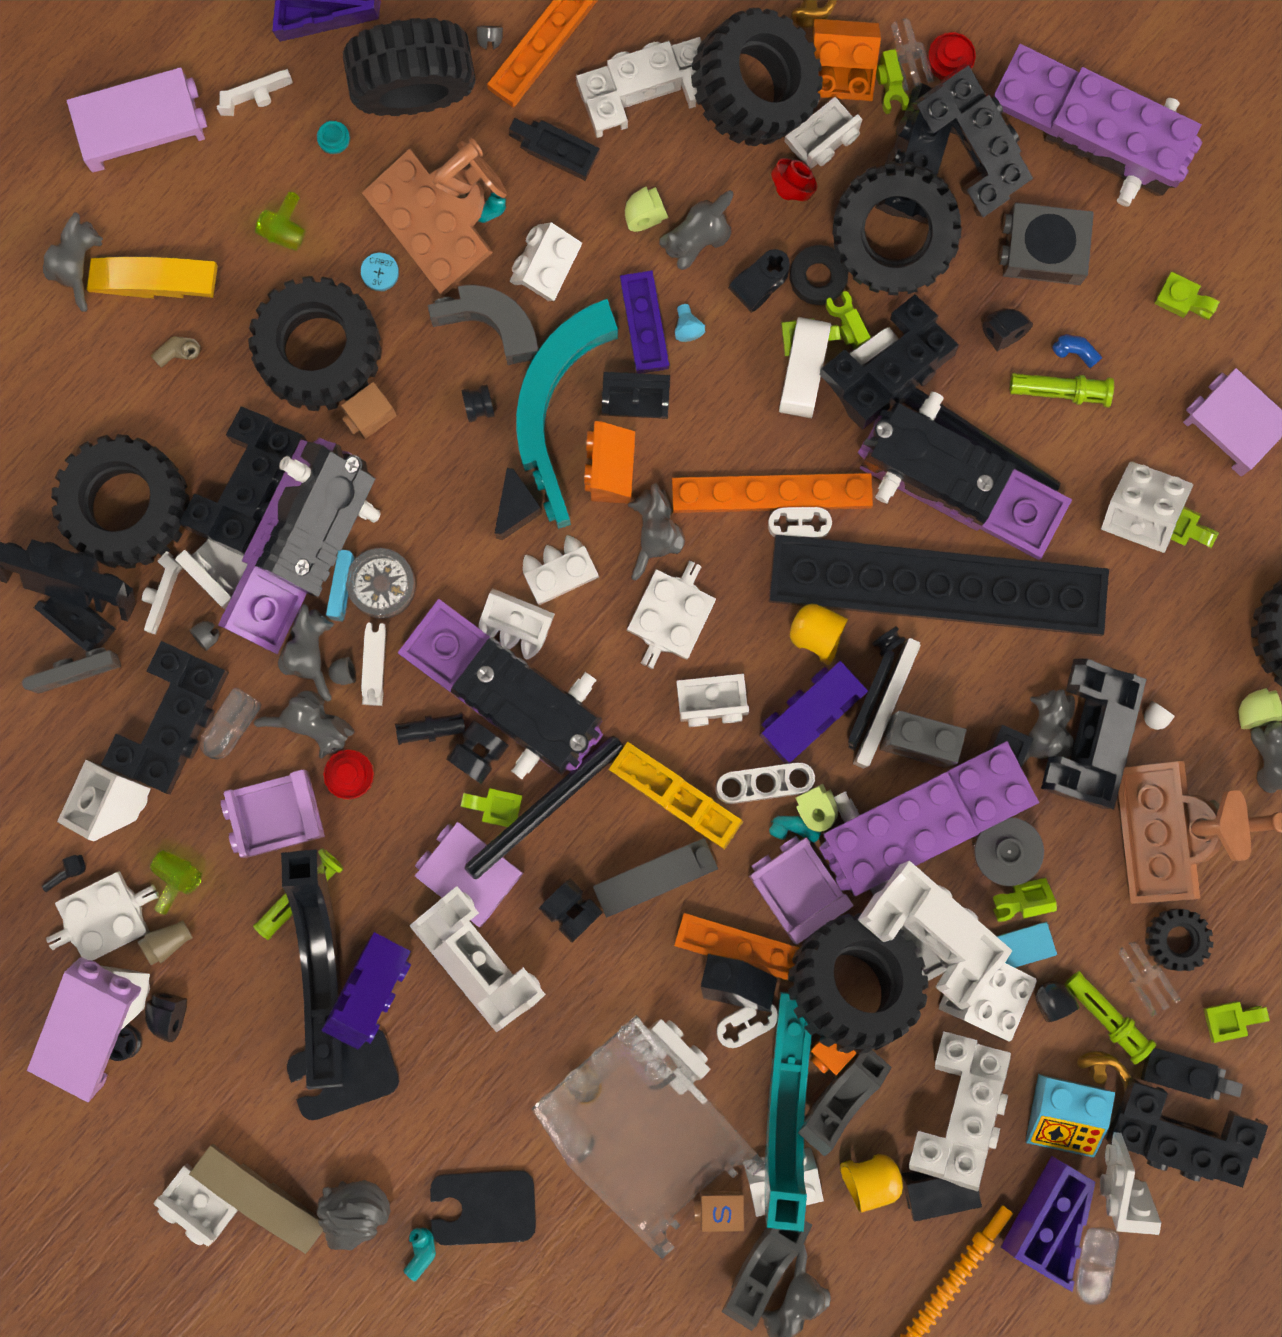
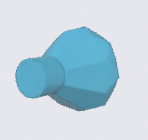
M682 304L677 307L679 319L674 331L676 340L689 342L700 338L705 333V325L692 315L688 304Z

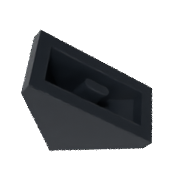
M511 468L506 470L494 532L496 539L504 540L542 514L536 500L515 470Z

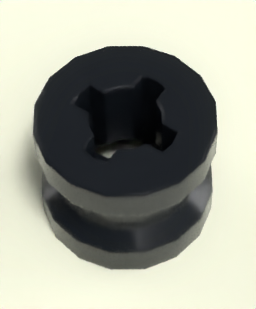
M487 384L481 385L478 390L474 391L469 389L461 390L469 422H474L481 416H486L487 418L495 417Z
M126 1025L120 1031V1036L117 1038L109 1059L122 1061L139 1053L143 1039L136 1027Z

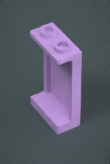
M180 67L68 99L67 104L82 157L91 172L104 170L103 161L189 136L195 135L198 141L205 140L202 128L208 126L202 108L196 109L193 98H197L199 95L193 78L187 79Z
M80 957L63 974L27 1071L89 1102L105 1084L108 1074L104 1073L129 1008L132 1002L139 996L141 987L131 983L125 977L118 976L100 967L94 961Z

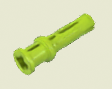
M1012 373L1010 381V394L1071 399L1076 405L1090 402L1101 403L1103 407L1109 408L1114 393V379L1109 377L1106 380L1086 379L1085 375H1079L1075 379Z
M321 848L318 853L323 867L326 866L324 870L328 881L336 872L341 873L344 868L331 853ZM286 893L253 925L255 930L266 940H270L271 936L292 916L289 905L277 918H274L289 903Z
M1077 971L1065 982L1064 985L1068 987L1072 994L1109 1031V1039L1113 1043L1117 1042L1131 1056L1130 1061L1134 1065L1141 1062L1152 1052L1156 1042L1152 1039L1148 1040L1134 1026L1135 1021L1132 1018H1124L1080 971ZM1085 993H1088L1106 1013H1103ZM1128 1037H1131V1039H1132L1138 1046H1136Z

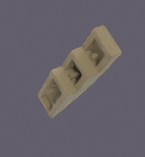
M214 1144L210 1145L189 1173L190 1176L242 1214L305 1254L323 1232V1228L318 1223L320 1219L317 1215L274 1182L270 1184L244 1163L240 1165Z

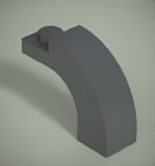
M463 285L458 286L460 299L454 300L452 297L437 299L435 304L428 305L433 327L464 321H479L491 326L499 334L503 342L507 365L532 361L538 352L535 332L528 316L514 300L500 291L485 286Z
M703 838L593 886L607 918L718 870V867L706 839Z

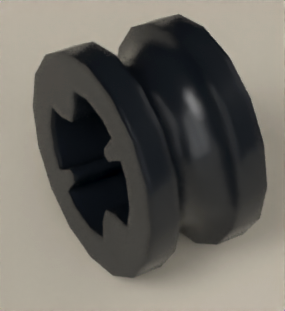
M897 626L872 643L874 647L878 646L880 648L879 654L881 657L885 655L887 649L893 650L906 640L904 636L898 635L899 628Z

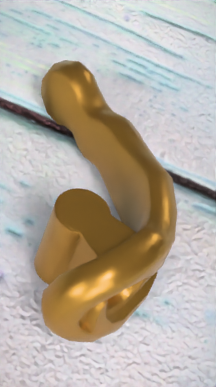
M803 0L800 8H796L791 12V18L800 27H813L814 19H827L837 0H828L827 4L822 8L817 7V0Z
M1092 1051L1078 1058V1067L1081 1069L1090 1067L1089 1075L1098 1084H1103L1107 1080V1074L1105 1073L1106 1065L1113 1067L1120 1076L1126 1091L1131 1076L1115 1057L1105 1052Z

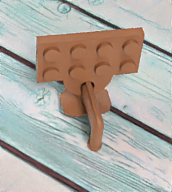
M472 138L469 139L468 144L460 141L457 144L459 151L442 167L432 173L415 151L408 149L362 192L442 295L448 293L493 253L473 227L482 215L485 204L484 193L491 189L502 198L508 195L499 176L481 158L483 152ZM468 163L472 165L468 170L463 169Z
M1184 761L1124 768L1118 796L1131 904L1200 899L1196 864L1211 859L1218 853L1222 844L1232 861L1247 860L1251 854L1250 832L1272 830L1282 832V812H1276L1273 815L1248 817L1246 801L1239 790L1224 791L1219 809L1203 797L1188 795Z

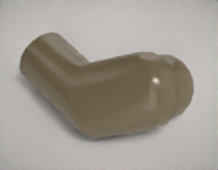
M173 336L150 356L162 368L173 358L195 359L199 356L201 349L195 339Z

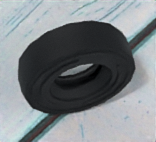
M814 245L805 248L796 255L790 267L789 280L792 290L801 300L812 305H824L828 298L834 301L842 295L848 283L849 271H845L840 264L841 260L839 255L836 254L835 249L829 246ZM814 264L827 266L831 272L830 282L822 287L810 284L806 277L808 268Z

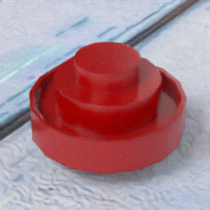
M956 32L944 33L936 37L931 43L927 54L928 67L931 73L939 80H944L961 65H969L972 70L976 59L975 47L971 40L963 34Z
M782 158L778 160L771 171L776 191L785 200L808 201L817 191V181L811 169L801 161Z
M348 749L339 751L330 757L325 764L323 776L325 785L332 794L338 798L352 800L360 798L369 791L373 785L375 773L368 757L359 751Z

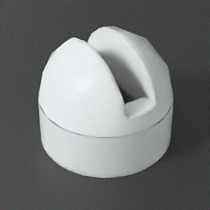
M1153 701L1149 704L1144 714L1145 723L1150 728L1156 730L1167 727L1175 717Z

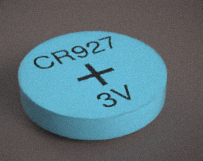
M374 253L363 261L361 277L365 285L370 289L386 291L396 284L399 277V268L394 258L390 255Z

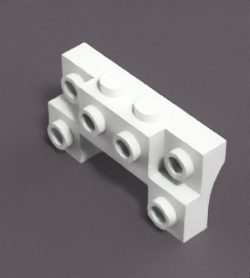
M700 37L672 46L669 41L664 43L652 42L644 46L642 50L633 53L625 51L614 55L612 59L607 60V66L577 75V86L590 117L596 138L602 137L603 130L618 125H620L621 130L628 128V120L624 111L625 107L679 91L681 86L689 109L696 107L694 95L697 93V88L692 87L691 75L696 72L692 70L693 58L697 55V48L701 43Z
M910 861L898 866L883 890L875 893L858 918V921L883 942L893 940L903 925L944 960L949 966L935 987L960 1009L973 1006L985 985L1005 964L1013 951L980 923L973 911L957 903L952 898L949 890L937 885Z
M456 886L409 926L495 1032H498L519 1015L533 1007L546 994L540 988L537 978L528 973L524 967L515 974L511 973L471 924L470 920L478 915L479 912L475 909L474 902L470 896Z
M943 1031L935 1069L959 1075L961 1079L946 1138L918 1131L909 1163L910 1170L979 1191L989 1148L996 1149L1000 1128L994 1127L997 1114L1004 1116L1008 1095L1002 1092L1011 1059L1010 1052L977 1044L975 1039Z

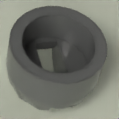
M477 26V41L483 49L487 50V41L492 42L493 50L500 46L503 38V27Z
M210 621L197 623L189 629L195 640L205 651L215 645L219 638V630L213 629L215 625Z
M350 657L340 658L329 667L328 675L334 683L348 685L356 682V671Z

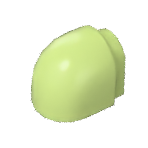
M646 186L632 194L626 202L624 210L625 219L630 231H642L669 218L656 187L648 190Z
M1265 688L1245 697L1238 710L1241 729H1252L1266 726L1272 721H1282V704L1276 690L1269 692Z
M823 784L796 797L799 804L796 808L809 829L817 832L826 831L836 821L838 817L837 803L831 789L826 791Z

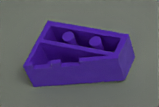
M275 0L272 32L281 42L379 19L381 0Z
M841 661L830 671L826 666L811 679L814 685L806 693L800 689L786 701L789 708L781 716L774 712L761 724L765 730L760 734V737L785 764L793 761L868 692Z
M374 932L365 945L321 1031L356 1049H359L365 1042L371 1044L380 1027L377 1021L381 1012L386 1013L396 994L392 992L396 981L402 982L411 966L406 961L411 951Z
M1051 1156L1002 1243L1001 1248L1017 1260L1073 1292L1075 1281L1072 1278L1076 1259H1080L1082 1248L1079 1245L1083 1226L1087 1225L1095 1181Z

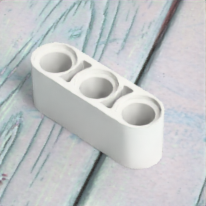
M802 317L797 318L780 401V413L812 418L821 377L819 374L824 363L831 323Z
M791 763L726 773L718 779L715 792L717 797L726 804L800 795L812 788L815 782V774L812 768L805 763ZM793 770H801L806 774L807 783L803 788H796L790 783L789 775ZM766 774L773 779L774 787L771 792L763 793L757 789V776ZM734 779L739 783L740 793L737 797L731 798L723 793L722 784L725 780Z

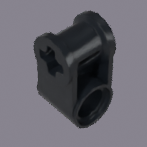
M778 249L765 252L764 255L749 268L741 272L729 285L728 289L751 313L761 307L771 294L787 280L790 266L787 254ZM769 265L772 267L780 265V272L775 269L771 272L768 271Z

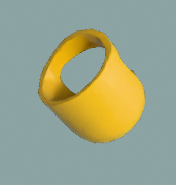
M808 604L796 614L790 628V639L797 648H805L816 653L820 657L819 661L830 665L837 652L839 640L848 619L821 605Z
M877 1154L873 1155V1159L865 1162L854 1163L853 1160L840 1164L842 1179L859 1213L889 1205L900 1198L903 1190L902 1176L897 1164L891 1157Z

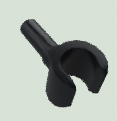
M73 855L62 859L65 871L60 872L44 883L42 889L48 892L63 880L65 881L68 878L83 874L86 870L83 856Z

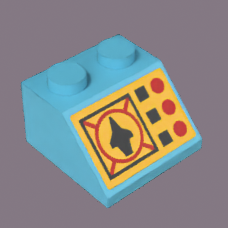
M1038 1074L1025 1142L1094 1158L1109 1128L1115 1092L1105 1088Z

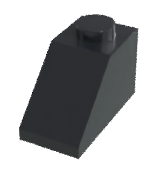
M708 954L701 982L703 999L771 1012L778 979L742 960Z

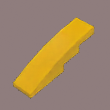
M91 258L87 291L154 299V295L183 298L184 295L214 298L218 265L215 261L179 258Z
M629 742L626 743L608 769L724 850L743 823L740 818Z

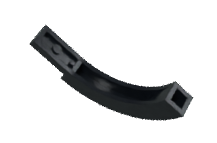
M317 849L282 852V888L287 895L291 907L301 962L305 1022L306 1088L312 1090L343 1087L342 1041L321 1031L342 991L335 920L325 870Z

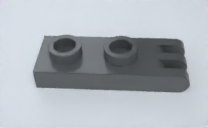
M98 648L86 652V658L73 661L72 658L53 663V669L24 678L22 686L26 690L39 694L120 668L121 664L118 654L110 650L106 651L105 648Z

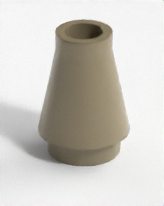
M182 920L177 924L144 934L145 938L138 941V944L150 965L158 961L161 964L193 937Z

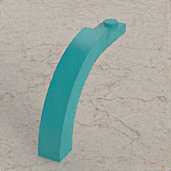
M608 299L590 305L576 313L548 337L532 360L519 394L516 432L524 471L538 468V470L532 472L538 491L545 489L548 501L544 502L543 506L549 522L555 520L558 529L569 526L571 523L545 444L546 413L553 392L568 369L589 351L618 339V328Z
M780 991L766 1130L765 1218L767 1228L804 1232L807 1202L804 1181V1138L798 1132L803 1126L805 1119L812 1035L804 1028L807 1025L803 1017L798 1019L793 1010L798 1007L796 1000H790L789 992Z

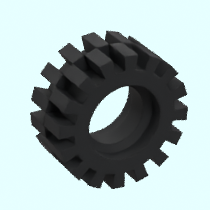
M1170 909V911L1159 913V917H1154L1150 921L1153 924L1151 927H1147L1146 933H1149V938H1145V944L1150 946V949L1147 951L1150 956L1155 957L1154 961L1158 965H1163V968L1169 970L1191 971L1194 970V967L1202 966L1204 958L1209 959L1211 953L1208 952L1209 947L1213 948L1214 942L1210 941L1209 936H1213L1212 930H1208L1206 927L1208 922L1205 919H1200L1198 913L1185 909ZM1178 926L1185 928L1191 936L1189 949L1180 954L1173 952L1167 944L1168 933Z

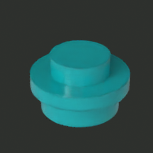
M328 121L319 128L317 142L324 152L338 154L348 147L350 134L344 124L337 121Z

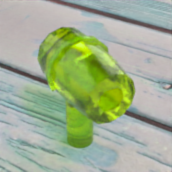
M288 192L277 213L267 209L264 210L256 221V234L267 239L271 244L275 243L297 251L303 241L306 230L289 220L300 197L294 192Z
M165 850L160 851L150 865V870L167 883L154 908L155 911L166 915L178 892L189 895L196 890L202 879V872L191 865V862L183 860Z

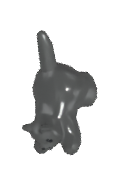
M726 191L714 203L708 200L698 202L690 209L684 222L659 239V245L665 248L666 253L672 258H678L677 267L679 269L685 270L689 268L701 250L707 245L718 248L729 240L731 227L727 224L726 216L723 212L732 201L733 191Z
M74 212L61 233V244L51 245L46 251L43 273L47 280L57 281L63 286L73 288L75 303L82 312H87L88 308L82 282L84 257L89 248L103 244L101 242L103 237L98 235L90 222L86 221L80 224V215Z
M653 483L650 490L645 489L633 502L628 503L629 507L642 515L643 520L641 531L642 550L639 553L636 566L631 575L634 581L638 580L645 572L650 558L662 557L669 553L678 554L685 544V537L681 528L670 520L672 511L670 499L665 490H660L657 483Z
M303 604L291 626L292 641L287 642L282 649L277 662L278 667L285 675L313 679L318 694L325 701L329 702L332 700V697L326 686L323 673L320 670L319 637L325 631L330 630L334 623L329 622L316 609L309 611L308 606Z
M1059 689L1058 691L1051 690L1037 697H1030V701L1038 708L1039 717L1029 733V737L1033 738L1023 765L1030 757L1048 759L1049 757L1057 756L1068 759L1072 755L1074 739L1067 732L1066 725L1074 714V696H1066L1065 690Z
M303 691L298 693L297 697L291 698L289 705L282 711L280 717L264 716L254 721V726L286 728L291 732L315 739L320 748L319 757L321 759L327 754L342 750L348 736H352L355 733L354 729L345 720L334 715L325 714L324 699L313 691Z
M1272 721L1267 725L1265 732L1259 727L1253 728L1251 731V740L1264 760L1263 768L1257 772V782L1268 793L1282 790V723Z
M804 1244L797 1255L794 1278L789 1285L782 1306L773 1311L765 1310L761 1316L764 1319V1325L769 1337L797 1336L802 1331L806 1319H815L830 1306L831 1296L829 1290L821 1287L817 1280L805 1271L807 1252Z

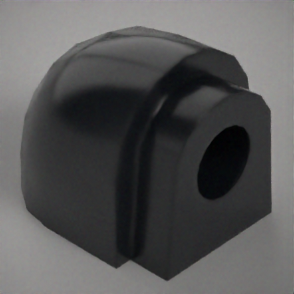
M1003 308L989 314L982 327L985 336L998 352L1024 337L1033 327V323L1022 312Z
M1045 982L1036 992V1003L1046 1022L1062 1019L1080 1008L1068 987L1060 982Z
M153 993L152 1000L146 1002L145 1021L148 1029L154 1036L167 1042L176 1040L183 1025L187 998L168 993Z

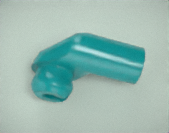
M491 193L488 200L484 201V208L478 222L485 223L501 216L506 209V199Z
M777 816L771 821L773 825L769 829L770 835L784 840L787 837L788 831H791L804 838L807 837L813 843L819 839L822 833L809 829L800 816Z
M423 1227L414 1228L409 1234V1242H412L414 1257L403 1269V1272L413 1281L418 1280L436 1257L434 1237L427 1228Z

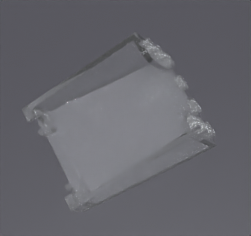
M637 1015L624 1024L616 1034L602 1046L598 1047L588 1059L571 1071L561 1083L544 1095L531 1108L567 1165L661 1259L675 1248L666 1236L669 1225L675 1230L681 1226L674 1215L719 1174L726 1170L734 1178L738 1173L733 1167L743 1165L754 1176L765 1166V1162L751 1144Z

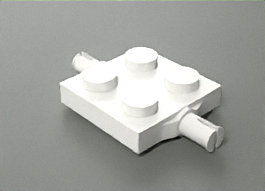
M688 561V565L681 578L671 577L656 569L626 630L642 638L649 645L640 662L646 666L652 654V658L647 666L648 668L654 669L661 651L673 653L687 660L716 601V598L700 591L693 584L702 568L699 564H696L690 575L695 562Z
M118 871L55 902L63 919L64 929L46 937L47 943L61 938V940L49 945V947L55 950V948L71 941L77 947L82 958L93 961L149 933L150 931L142 916L141 906L159 898L158 892L145 897L146 894L156 890L155 886L151 885L135 894L127 886L121 872Z

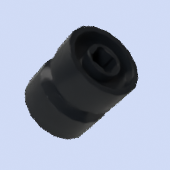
M473 720L463 734L464 743L456 744L446 760L482 785L492 771L490 763L492 761H499L509 745ZM477 743L486 748L482 757L472 751Z
M569 878L538 909L551 922L558 921L560 923L559 931L573 943L603 911L591 899L584 900L582 898L583 890ZM573 906L580 912L574 920L566 914Z

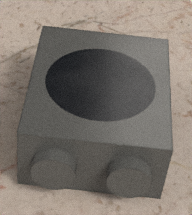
M1015 203L1009 214H1004L1002 222V233L1007 234L1006 245L1001 246L999 253V265H1004L1003 277L1081 285L1088 276L1094 212Z
M899 710L890 716L884 731L880 750L946 768L958 763L967 729Z

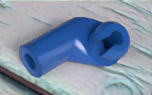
M1061 335L1052 346L1054 353L1058 357L1064 358L1068 353L1077 354L1090 369L1103 358L1088 340L1081 336Z

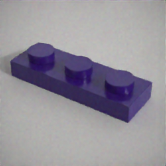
M653 271L621 275L620 283L636 373L642 374L669 369V361Z

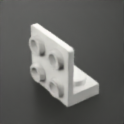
M1129 462L1110 501L1101 530L1165 553L1193 484L1178 477L1151 469L1148 466Z
M209 539L193 555L184 550L175 558L225 610L248 565L242 562L243 556Z
M1005 963L991 977L972 1007L960 1009L944 995L938 1009L1004 1040L1011 1041L1037 980Z
M1114 1132L1112 1145L1107 1144L1105 1150L1107 1171L1106 1174H1102L1100 1177V1194L1106 1198L1107 1215L1112 1216L1116 1231L1159 1235L1161 1221L1147 1182L1134 1179L1135 1169L1122 1133Z

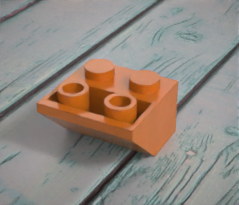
M814 19L811 42H813L816 48L814 55L816 59L820 58L822 70L818 72L819 76L823 78L822 89L818 91L820 97L873 101L881 41L879 23Z
M595 421L594 431L587 432V459H592V464H585L584 485L585 491L591 492L592 502L625 504L631 502L635 431L602 421Z

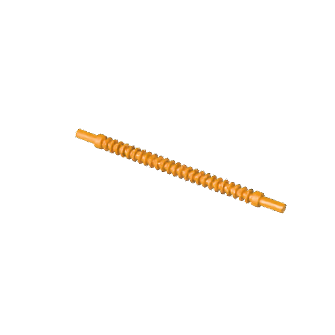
M1002 1205L982 1233L978 1231L972 1238L973 1245L966 1246L968 1252L960 1254L962 1260L954 1262L956 1268L948 1270L950 1276L942 1278L944 1284L936 1286L938 1292L930 1294L932 1300L924 1302L925 1310H918L919 1318H912L913 1326H906L907 1334L902 1333L900 1337H923L925 1332L930 1333L929 1326L931 1324L936 1325L935 1318L937 1316L942 1317L941 1310L943 1308L948 1309L947 1302L949 1300L954 1301L953 1294L955 1292L960 1293V1284L966 1285V1276L972 1277L971 1269H978L977 1261H984L983 1254L985 1252L990 1253L995 1246L993 1243L994 1239L1013 1215L1010 1210Z

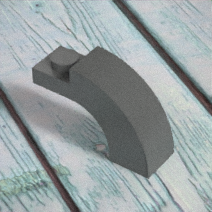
M873 1050L868 1053L856 1054L833 1078L805 1115V1122L798 1133L825 1157L833 1150L852 1117L870 1096L881 1087L892 1067Z
M805 1220L804 1232L767 1228L766 1226L740 1268L731 1286L733 1289L722 1309V1313L750 1331L757 1327L772 1292L789 1264L800 1253L812 1224Z

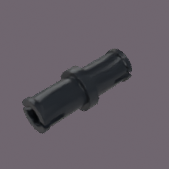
M462 712L436 718L428 715L425 716L424 720L400 724L395 723L398 745L429 739V742H434L438 737L465 733Z

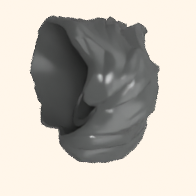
M366 1180L349 1184L341 1181L338 1187H324L323 1196L318 1200L317 1216L320 1219L318 1223L323 1228L328 1247L334 1250H353L360 1243L373 1239L377 1234L376 1228L387 1223L391 1212L386 1194L376 1184Z

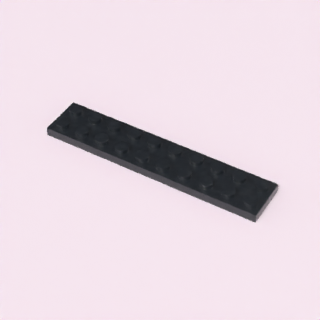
M776 535L769 603L798 606L818 604L827 609L1103 636L1105 632L1109 569Z

